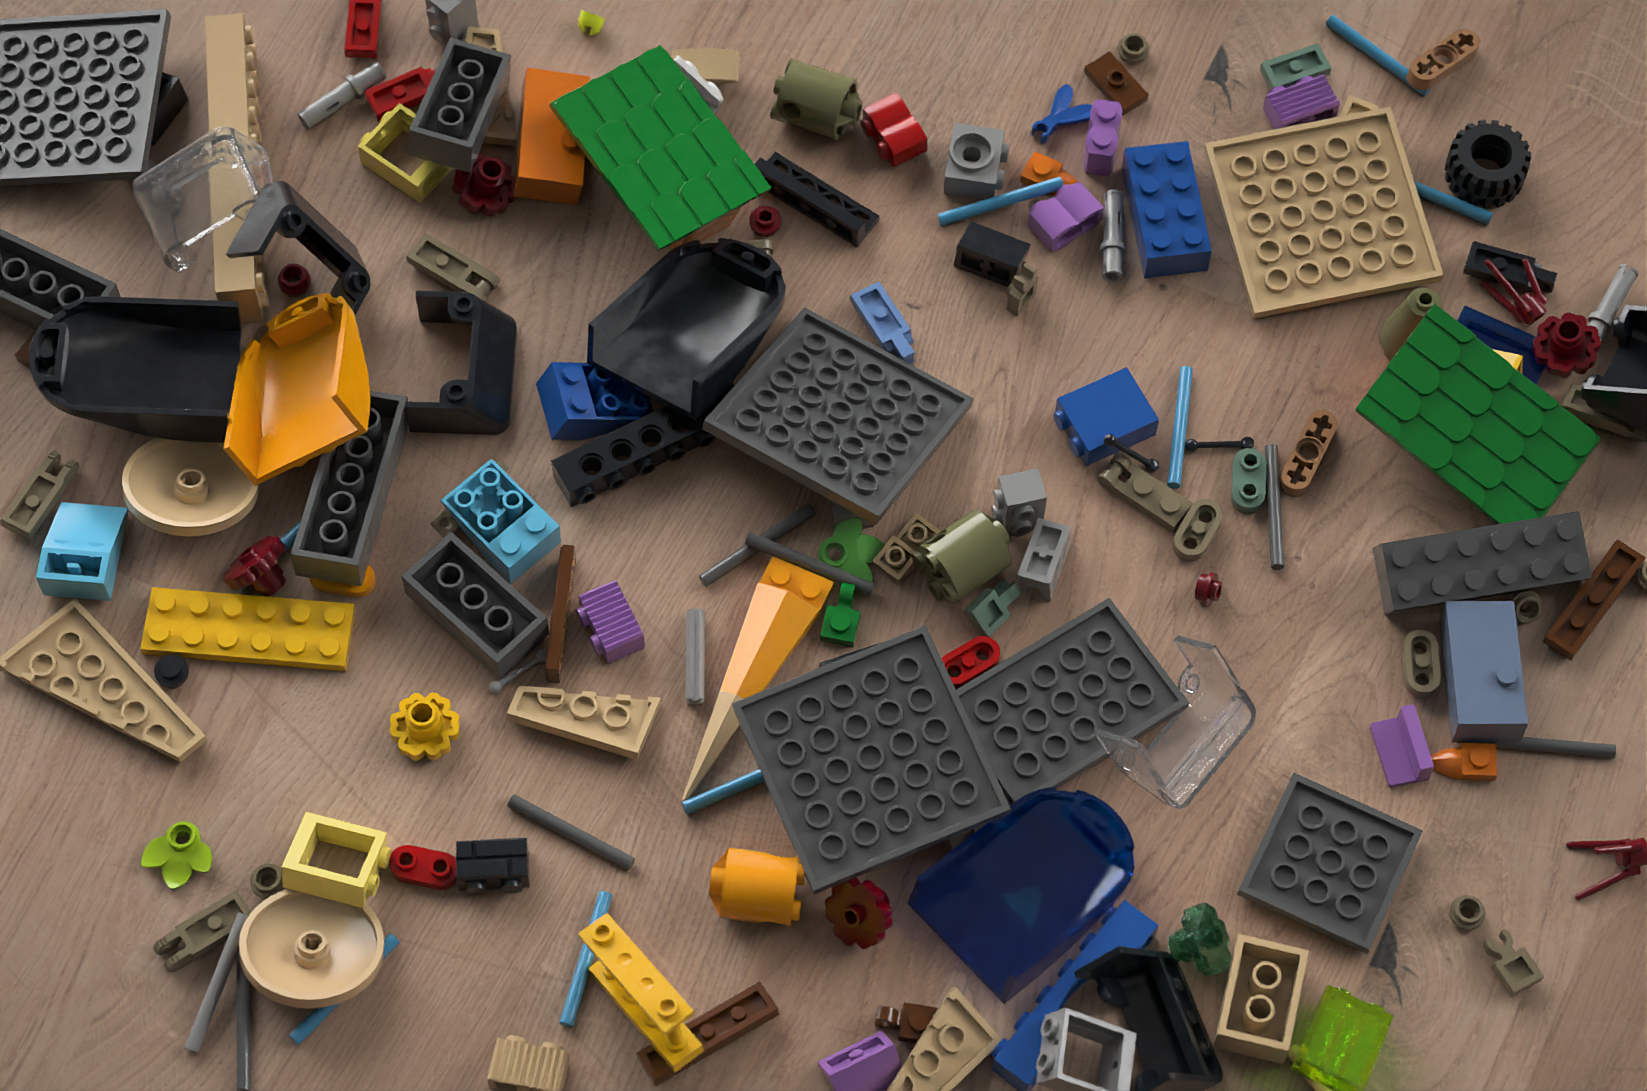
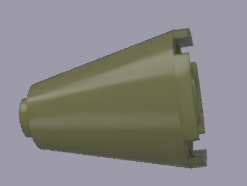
M1429 288L1415 289L1384 322L1379 340L1386 351L1385 355L1390 361L1423 317H1425L1432 305L1435 303L1442 309L1441 299L1434 290Z

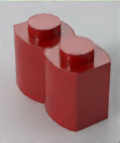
M893 93L863 108V119L860 121L861 127L867 137L872 136L877 142L876 148L882 160H888L893 167H896L927 152V137L923 129L911 115L905 102L897 93Z

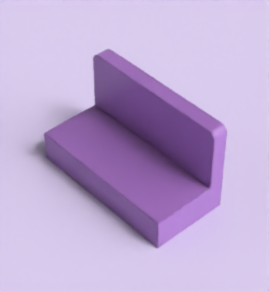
M1414 704L1400 707L1397 718L1373 722L1370 726V731L1388 787L1393 788L1429 780L1434 765Z
M882 1030L818 1061L822 1074L832 1085L834 1091H886L902 1067L894 1044Z

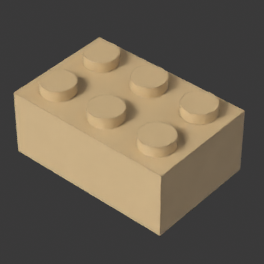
M1238 934L1233 948L1213 1044L1214 1048L1284 1064L1290 1048L1309 950Z

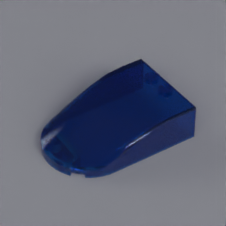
M1049 787L1024 795L1010 805V814L984 825L919 875L912 889L907 904L1003 1004L1027 987L1065 954L1120 899L1134 873L1133 850L1135 846L1128 827L1117 812L1107 803L1081 790H1076V792L1056 790V787Z

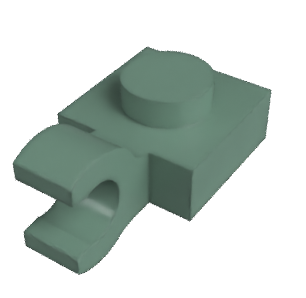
M1003 579L994 589L986 588L964 611L980 635L990 637L1011 616L1006 607L1021 595L1022 590L1015 581L1009 585Z

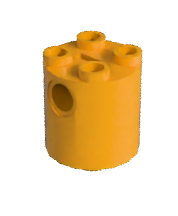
M728 848L712 867L709 897L721 919L753 923L775 922L791 927L792 920L799 921L802 900L795 899L796 885H804L805 872L797 856L779 857L768 852Z

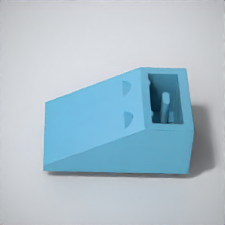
M492 458L441 500V503L485 559L510 584L561 543L560 526Z
M61 502L42 546L36 579L43 595L111 601L129 511L128 508Z

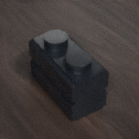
M527 837L456 841V878L459 891L465 890V893L469 895H482L486 893V889H501V892L511 894L520 892L523 887H530Z

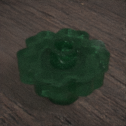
M1206 902L1185 909L1181 918L1183 928L1177 929L1175 934L1170 935L1168 940L1172 957L1177 962H1195L1197 970L1206 976L1227 970L1231 961V953L1227 947L1230 944V938L1224 921L1218 919L1215 908Z

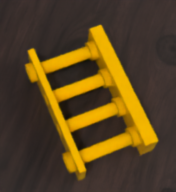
M608 913L578 933L579 938L599 959V961L588 968L590 975L674 1072H677L704 1051L700 1041L683 1023L694 1015L692 1008Z

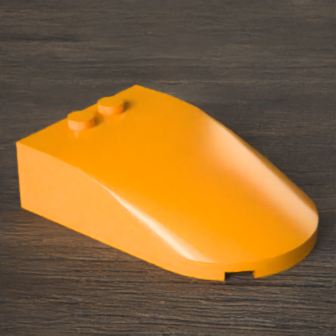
M321 293L292 304L267 322L265 326L269 330L258 341L251 339L241 355L237 367L223 450L255 486L293 467H301L308 460L322 453H330L337 446L368 431L370 415L368 369L354 311L341 296L334 298L330 293Z

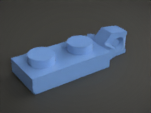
M877 282L851 294V303L881 349L890 354L894 353L896 357L909 364L913 363L915 352L910 346L913 343L911 329L881 283Z

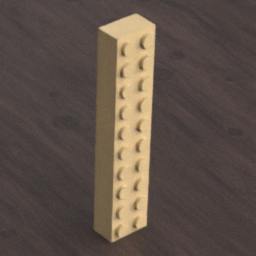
M243 13L205 16L215 294L217 301H238L241 323L264 322L263 309H269L267 289L264 286V281L268 280L266 261H263V255L229 258L226 255L263 189V180L259 174V170L263 169L261 150H258V143L261 142L260 124L257 123V116H260V103L258 96H256V89H259V78L254 63L258 62L257 46L254 43L252 26H246Z

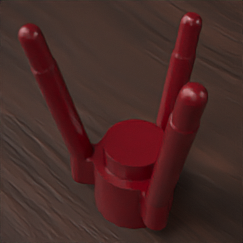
M1487 259L1485 265L1515 302L1511 304L1486 281H1482L1481 286L1512 313L1519 323L1523 322L1526 327L1530 326L1547 313L1543 305L1548 303V300L1541 292L1528 259H1523L1522 263L1535 294L1533 297L1529 292L1520 297L1502 273Z
M1644 838L1609 841H1572L1566 844L1567 848L1594 849L1595 854L1614 853L1617 864L1620 867L1624 866L1626 868L1575 895L1576 900L1590 896L1629 876L1641 874L1640 866L1647 865V841Z

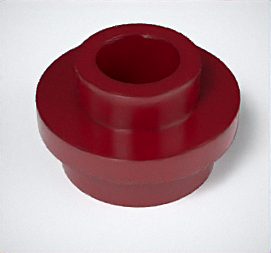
M771 206L757 207L751 212L749 217L751 229L761 237L774 235L780 229L782 223L779 211ZM762 218H769L770 220L767 221V222H764V221H761L760 219H762Z
M299 264L286 265L278 275L279 288L287 295H300L309 288L311 283L309 272ZM293 279L300 280L297 283H290Z
M1213 572L1209 573V575L1202 573L1195 588V599L1202 601V604L1205 606H1210L1213 601H1218L1222 592V582L1218 581V574Z

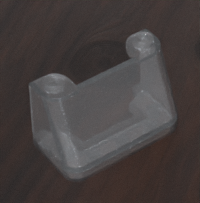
M218 127L138 176L133 181L132 186L134 198L164 263L179 273L196 261L195 249L190 244L234 217L245 221L263 187L267 183L273 182L268 150L234 128Z

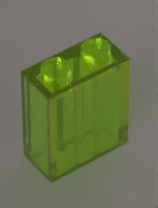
M1327 985L1317 1002L1290 1070L1333 1091H1363L1394 1015L1386 1012L1378 1004L1366 1003L1352 996L1344 988Z

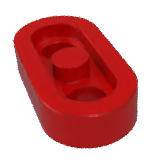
M987 636L975 637L941 658L947 672L955 670L960 673L958 677L950 676L955 689L962 687L998 665L1000 647L994 639ZM979 654H985L988 656V659L982 661L979 660L976 656Z
M413 845L399 846L391 853L389 859L390 870L394 878L400 882L436 890L449 889L457 882L456 859L449 853ZM405 857L413 859L409 865H402L400 862ZM440 864L447 866L444 872L438 873L435 871L436 866Z

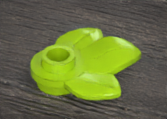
M181 821L173 824L165 836L154 838L149 842L143 852L141 865L143 868H162V875L170 889L175 890L189 881L193 870L208 873L212 866L213 856L210 847L201 841V834L198 828L193 823ZM181 836L190 837L187 843H178V839Z

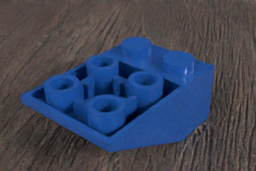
M551 362L536 382L552 440H584L608 434L653 412L648 395L588 363Z

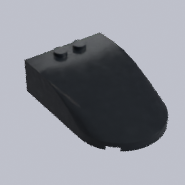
M718 238V243L700 244L698 239L679 245L663 256L588 324L587 363L696 421L727 390L743 370L781 311L786 290L782 270L777 262L766 252L738 240Z
M107 296L88 297L64 305V310L54 315L50 320L46 318L37 329L29 351L30 369L35 385L41 395L57 409L76 417L146 436L192 442H225L242 339V323L238 301Z

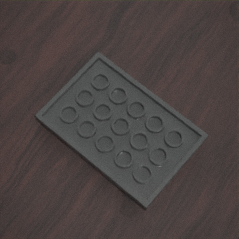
M1110 598L956 690L1001 789L1017 813L1187 709L1189 704Z

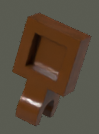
M904 1002L902 1012H899L891 1007L878 1006L875 1027L899 1030L898 1041L916 1044L938 1008Z

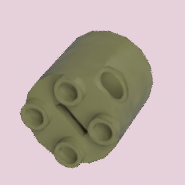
M790 58L785 69V76L779 75L776 79L773 93L777 94L778 97L772 106L770 118L837 140L843 135L848 124H857L862 111L863 102L857 91V79Z
M977 510L969 512L918 546L917 551L911 555L916 567L920 571H924L930 580L927 585L932 595L937 600L944 597L952 603L959 601L1011 566L1012 562L1009 551L1010 537L1004 526L998 520Z

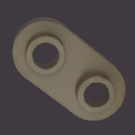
M1200 499L1193 503L1174 537L1173 549L1179 558L1186 561H1196L1203 557L1221 526L1223 511L1217 502L1211 499ZM1207 517L1210 519V522L1204 523L1199 518ZM1192 543L1195 548L1188 549L1184 544Z
M1414 630L1406 636L1402 646L1404 684L1412 695L1425 698L1433 695L1440 684L1438 641L1432 633L1426 630ZM1414 648H1422L1425 653L1418 654L1414 651ZM1416 679H1424L1427 685H1419Z

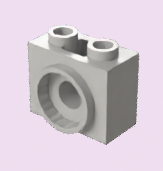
M954 123L943 194L985 200L994 197L996 189L1002 190L1005 170L999 169L1001 162L1007 163L1010 146L1009 143H1004L1005 130ZM968 160H973V161H976V162L970 163V162H967V161H968Z

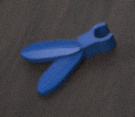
M1065 84L1058 89L1050 114L1032 125L1031 136H1034L1036 131L1045 132L1041 134L1040 144L1046 143L1049 140L1050 135L1058 129V125H1070L1090 119L1092 104L1070 107L1073 90L1069 84Z

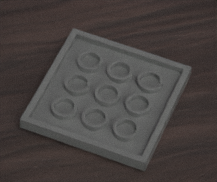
M1293 773L1237 895L1368 954L1423 830Z

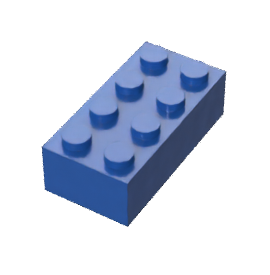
M1188 141L1125 148L1121 169L1144 278L1208 271L1212 249Z

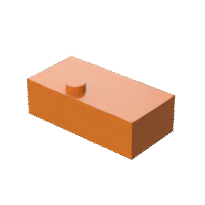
M527 67L521 88L514 197L577 205L583 187L585 154L551 110L549 104L562 95L587 84L590 81V76Z

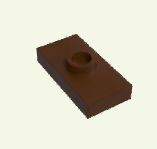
M1110 51L1085 66L1084 73L1109 101L1120 102L1122 116L1148 101L1149 94Z

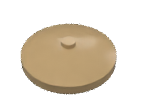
M158 437L145 443L132 454L124 467L122 475L123 497L130 512L148 527L177 536L208 535L235 525L254 507L259 494V484L255 486L223 450L224 443L179 441Z
M286 889L262 901L246 919L239 939L240 962L250 983L259 992L273 1001L297 1008L328 1007L353 998L374 980L380 970L384 956L383 929L378 917L367 904L364 908Z

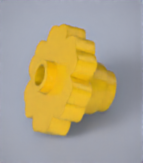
M435 692L430 693L426 698L420 693H413L409 698L399 702L400 712L390 716L391 726L389 731L391 739L398 742L399 751L402 755L409 756L414 761L422 759L425 755L430 760L439 759L442 755H446L451 751L450 741L457 740L460 737L459 714L452 711L449 699L441 697Z

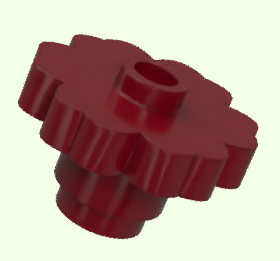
M478 153L470 173L458 169L455 170L452 190L460 194L459 204L473 214L479 213L481 210L489 217L502 214L506 211L508 204L514 202L516 198L513 196L515 177L510 175L512 167L498 156L487 158L484 154Z
M1570 312L1563 314L1561 319L1549 316L1545 322H1542L1537 327V338L1533 341L1532 350L1535 354L1536 362L1542 365L1547 364L1549 374L1558 375L1562 378L1570 377L1573 371L1577 374H1585L1589 368L1595 366L1597 360L1596 353L1601 348L1598 329L1594 326H1586L1587 321L1584 316L1575 315Z
M269 535L257 541L253 546L245 549L230 564L231 568L223 574V581L231 590L236 588L241 590L251 585L257 593L262 592L264 596H271L286 582V578L283 576L284 571L277 564L279 561L278 557L286 550V545L277 535L273 537Z
M853 878L832 887V895L825 899L826 919L834 923V935L842 939L847 946H852L855 943L862 949L875 946L885 939V931L893 924L891 917L892 908L890 907L887 894L869 879L860 882L857 878Z

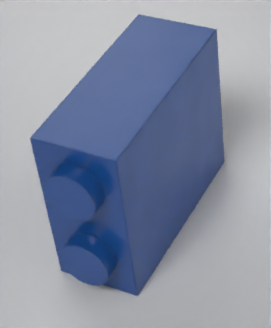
M1127 367L1057 398L1055 412L1053 413L1058 429L1060 431L1065 430L1069 437V445L1073 454L1076 457H1081L1086 466L1120 451L1114 446L1108 447L1104 444L1103 439L1107 434H1113L1118 442L1130 447L1155 436L1159 422L1157 415Z

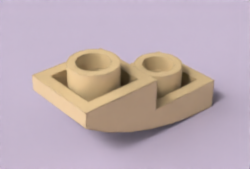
M680 49L671 51L673 60L680 56L684 61L691 62L706 82L717 85L737 83L739 81L738 50Z
M915 513L897 536L893 535L873 559V563L900 582L916 567L911 555L917 551V547L941 532V530L918 513Z

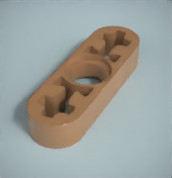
M1460 29L1412 61L1407 73L1408 83L1419 90H1427L1475 57L1480 45L1478 35L1471 30ZM1458 45H1461L1462 47L1457 51ZM1436 56H1446L1450 59L1451 63H1441L1437 60ZM1428 67H1429V68H1430V71H1429V73H1428V75H1427L1425 72L1428 70Z
M1318 410L1309 416L1281 473L1280 488L1286 495L1299 497L1308 491L1337 430V419L1332 413ZM1320 423H1325L1327 426L1322 431L1320 438H1315L1317 426ZM1304 447H1311L1317 452L1318 456L1313 460H1306L1300 455L1299 450ZM1299 467L1303 471L1300 481L1294 485L1290 481L1295 476Z

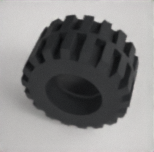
M1480 120L1477 126L1470 123L1466 125L1465 130L1461 129L1457 133L1456 138L1453 139L1445 164L1446 182H1450L1449 188L1452 193L1458 192L1460 200L1465 201L1467 199L1471 201L1470 204L1472 205L1483 204V208H1490L1492 204H1495L1496 207H1501L1505 201L1510 203L1514 200L1516 194L1519 195L1522 190L1531 160V152L1528 151L1529 144L1527 140L1521 141L1522 134L1519 131H1511L1512 126L1505 124V126L1498 125L1499 121L1492 120L1491 124L1486 123V120ZM1480 158L1489 159L1496 162L1502 169H1485L1474 160Z

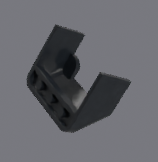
M284 181L267 183L248 213L226 255L229 258L263 255L276 231L284 238H296L338 277L330 294L334 298L343 297L356 315L371 284L370 276L356 246L288 183Z
M416 291L415 297L420 322L470 324L473 326L468 380L455 379L445 383L440 390L439 402L405 401V411L410 432L498 435L503 433L509 427L511 420L517 346V326L515 320L507 313L472 293Z
M1118 946L1074 971L1076 978L1096 980L1098 985L1097 992L1101 1000L1113 1007L1122 1008L1130 1031L1137 1033L1135 1044L1145 1070L1136 1076V1091H1203L1223 1080L1222 1068L1182 968L1172 954L1164 951Z

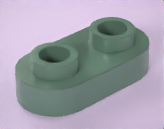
M1246 448L1240 450L1235 455L1232 463L1231 503L1236 510L1246 514L1255 513L1260 510L1266 495V459L1256 449ZM1245 461H1253L1255 465L1249 466ZM1251 490L1254 492V495L1248 496L1243 491Z

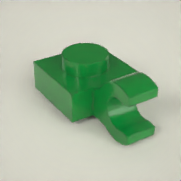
M842 582L837 607L827 605L820 641L854 647L860 620V611L851 610L855 597V585Z

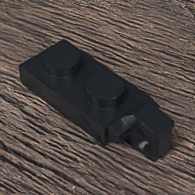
M1476 241L1472 242L1463 274L1500 284L1485 265V261L1489 259L1513 288L1533 292L1522 260L1526 258L1529 260L1542 292L1552 293L1557 278L1556 272L1542 269V265L1535 262L1536 258Z

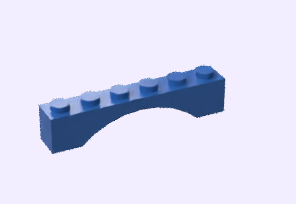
M1126 900L1118 908L1112 906L1105 913L1100 922L1103 926L1095 935L1090 932L1079 947V950L1082 952L1075 961L1069 958L1063 964L1057 974L1060 979L1053 987L1047 985L1041 991L1035 1001L1038 1003V1006L1031 1014L1027 1011L1024 1012L1014 1026L1015 1034L1009 1041L1003 1038L992 1052L994 1057L992 1070L1018 1091H1031L1036 1085L1038 1072L1036 1062L1041 1050V1026L1045 1020V1015L1061 1010L1067 1000L1083 984L1089 981L1088 979L1076 978L1074 971L1118 946L1146 949L1156 937L1159 925Z

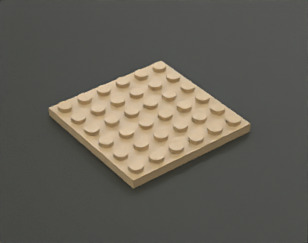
M1391 106L1205 143L1204 152L1253 319L1442 281L1444 274Z

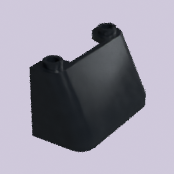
M1625 305L1620 317L1615 318L1613 323V335L1617 337L1619 346L1603 378L1600 375L1592 374L1588 380L1583 382L1581 397L1583 400H1586L1588 407L1647 433V306Z

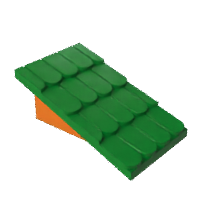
M661 45L645 51L638 57L617 66L600 77L592 79L587 84L562 95L549 104L551 110L658 252L668 246L672 250L679 245L699 239V242H702L730 227L743 205L771 190V186L745 150L741 149L689 78L685 77L672 57Z
M1435 303L1356 407V412L1496 525L1545 517L1601 441V438L1590 427L1562 407L1556 399L1512 367L1506 359L1479 340L1473 332Z

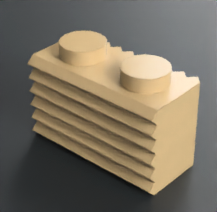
M509 1035L506 1039L497 1038L487 1078L489 1088L502 1091H563L570 1061L568 1051L563 1050L561 1045L552 1042H543L542 1046L532 1045L528 1043L527 1039L515 1035Z

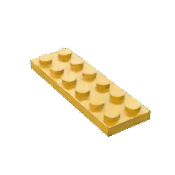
M152 587L140 650L143 655H178L182 658L346 671L356 608L355 604Z

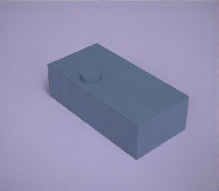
M1446 601L1439 624L1452 742L1521 741L1528 726L1514 601Z

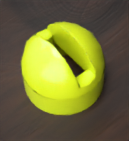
M582 10L578 19L579 30L584 34L587 26L591 27L589 36H594L601 31L605 19Z

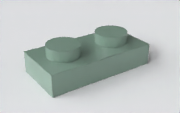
M1317 43L1262 62L1260 72L1270 90L1278 86H1284V88L1293 86L1306 76H1312L1313 78L1321 75L1328 76L1332 67Z

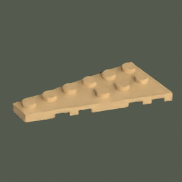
M76 598L0 657V670L180 763L207 742L205 734Z

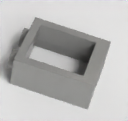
M1068 1008L1046 1014L1041 1026L1042 1042L1040 1055L1036 1062L1038 1070L1036 1084L1054 1091H1130L1137 1033ZM1067 1032L1103 1044L1098 1086L1062 1074Z

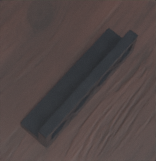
M774 152L768 161L760 157L755 163V166L771 186V190L768 193L855 247L862 243L880 220L878 214L777 152ZM776 164L787 170L788 174L775 167ZM803 183L810 184L814 187V190L804 185ZM830 199H834L837 202H839L840 206L830 201ZM860 215L868 221L865 223L863 220L856 216Z

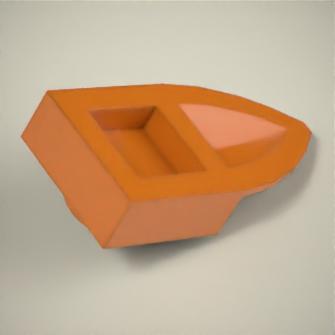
M1036 151L1032 154L1020 178V182L1028 186L1056 177H1061L1063 185H1072L1078 182V180L1063 170V163ZM1057 191L1051 192V193H1048V194H1049V195H1052V196H1055V194L1057 193Z
M1461 742L1459 747L1447 748L1431 755L1434 765L1433 770L1449 778L1495 781L1497 777L1496 744Z

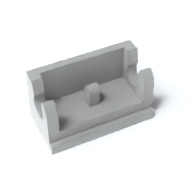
M1038 518L1017 575L1018 579H1021V588L1024 592L1028 593L1030 587H1034L1040 590L1042 599L1051 601L1071 546V526Z

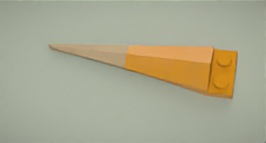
M772 556L760 582L757 583L688 780L683 801L692 797L739 728L740 724L733 711L732 703L764 691L786 660L821 615L834 588L833 581Z

